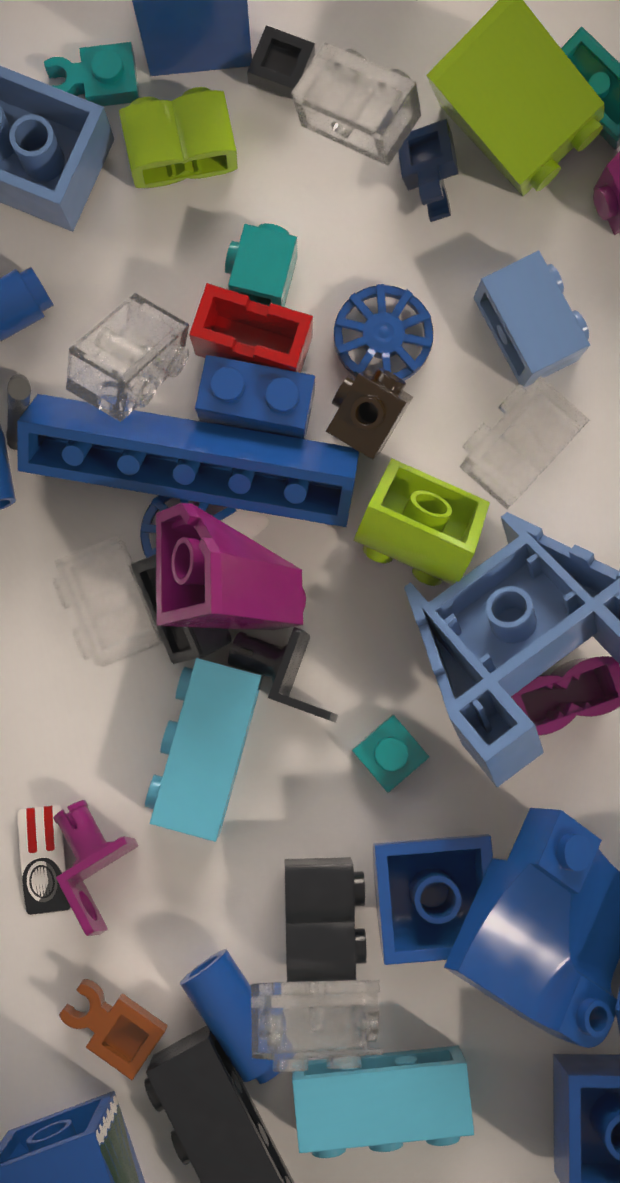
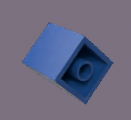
M132 0L150 76L250 66L252 54L247 0Z

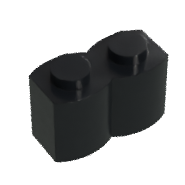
M351 857L284 859L287 982L356 980V964H366L367 958L365 928L355 929V906H365L364 872H354Z

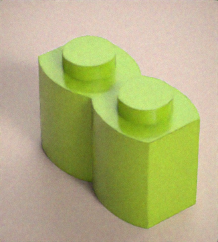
M195 87L187 90L182 96L172 101L159 100L150 96L141 97L132 101L129 106L119 110L135 188L161 187L177 183L186 178H207L238 169L237 150L224 91L210 90L206 87Z

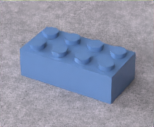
M0 66V203L73 232L115 140L103 106Z

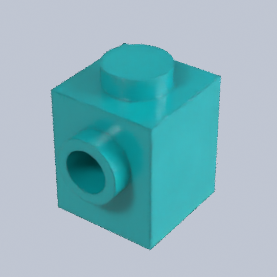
M264 223L260 224L259 227L244 224L240 242L231 241L226 256L225 273L231 274L228 283L229 290L247 295L251 301L267 306L273 303L285 307L298 258L297 236L290 235L286 229L274 224Z

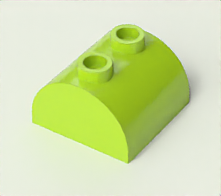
M391 458L368 504L353 541L364 545L363 552L375 562L386 564L395 559L413 567L412 573L415 578L426 585L438 586L442 581L453 585L461 580L475 554L490 502Z

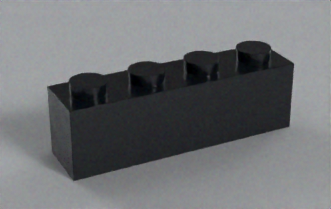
M207 1026L153 1055L146 1071L148 1078L144 1080L147 1095L156 1111L161 1112L165 1110L174 1128L171 1131L174 1149L184 1165L192 1164L200 1183H294L241 1077Z

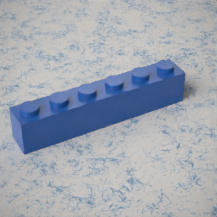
M37 394L17 421V460L19 472L347 528L359 451L352 447Z

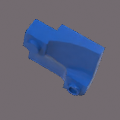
M530 808L508 859L492 858L444 968L545 1032L567 1042L585 1048H592L605 1040L616 1016L615 1007L617 999L612 994L611 982L620 959V871L599 850L602 840L564 811Z

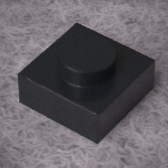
M266 25L247 71L248 83L296 101L315 56V43Z

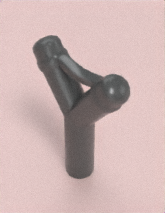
M21 374L12 376L7 386L8 416L6 438L7 445L13 450H17V421L30 405V383L27 377Z

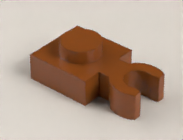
M83 979L76 990L89 1000L90 1009L86 1012H80L73 1006L66 1004L59 1017L71 1028H89L93 1031L94 1035L86 1045V1048L130 1080H133L165 1033L168 1025L123 993L112 1007L105 1002L103 990L97 983L89 979Z

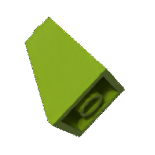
M498 0L426 75L440 107L522 196L527 194L532 188L540 191L547 186L561 170V166L558 163L573 148L578 152L585 149L603 129L599 122L604 117V102L523 0Z

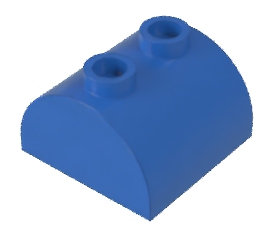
M483 834L373 843L375 897L384 965L448 959L493 858L491 835Z

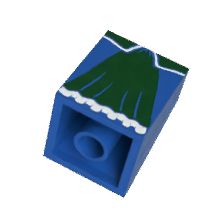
M115 1091L9 1130L0 1142V1183H145Z

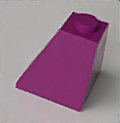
M179 503L156 513L157 626L279 630L303 625L306 594L302 587V569L193 504Z

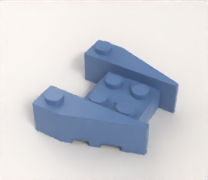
M508 512L501 516L508 545L469 572L460 581L454 583L430 602L421 595L411 582L404 587L452 725L461 744L496 787H499L544 753L535 724L511 696L592 636L620 664V570L618 571L595 560L594 553L580 546L574 545L570 548L543 535L542 528Z

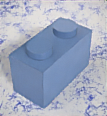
M539 250L481 278L473 297L522 389L577 362L590 346L588 341L589 330L584 318L578 311L571 310L563 295L564 285L558 270L552 264H546Z

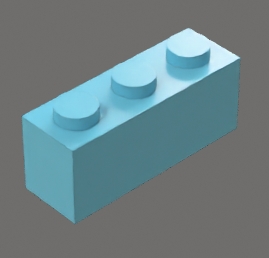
M199 658L195 659L193 669L189 667L183 668L176 691V699L183 700V706L178 722L169 720L160 753L169 755L163 776L154 774L146 796L145 807L153 809L149 824L206 840L217 841L221 833L263 680L262 675Z
M459 1045L293 1062L292 1083L299 1153L312 1152V1155L318 1158H333L345 1153L346 1148L369 1146V1149L372 1151L390 1152L401 1148L404 1142L426 1140L428 1144L433 1146H448L457 1143L462 1136L474 1135L467 1062Z

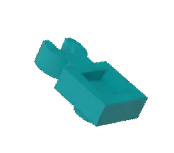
M131 42L79 48L81 58L79 63H71L63 57H52L44 61L49 78H66L63 84L58 86L52 85L53 87L75 96L85 94L86 100L100 106L126 104L140 98L135 56Z

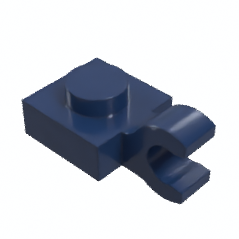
M447 119L396 136L402 179L408 191L419 188L422 205L427 204L430 222L451 216L450 203L443 179L459 174L452 131Z

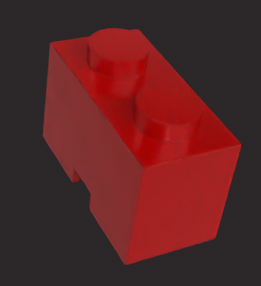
M206 283L189 336L195 355L203 358L206 355L301 373L313 336V316L273 303L267 306L254 302L247 295Z

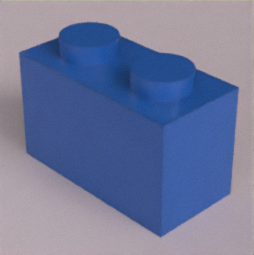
M206 355L195 410L201 422L306 439L315 394V375Z

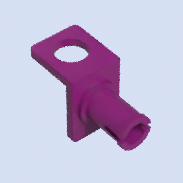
M81 800L67 806L69 813L66 814L64 810H61L53 817L77 859L74 861L73 867L58 875L56 879L86 936L102 934L108 928L83 880L134 850L139 845L135 838L125 836L113 842H106L88 809L86 800Z

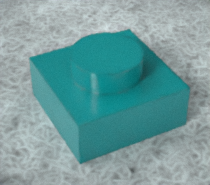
M393 714L351 749L387 793L429 758V755Z

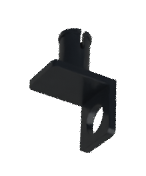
M294 627L288 644L284 647L249 636L242 631L236 635L232 644L252 651L253 655L249 656L230 649L228 656L229 665L238 666L271 678L273 685L268 696L269 699L336 723L338 714L289 697L310 640L308 633Z

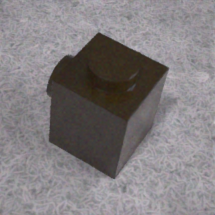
M380 367L377 368L375 373L367 369L359 373L356 379L348 375L333 398L332 404L339 409L326 432L373 460L383 450L413 399V396L403 391L406 382Z

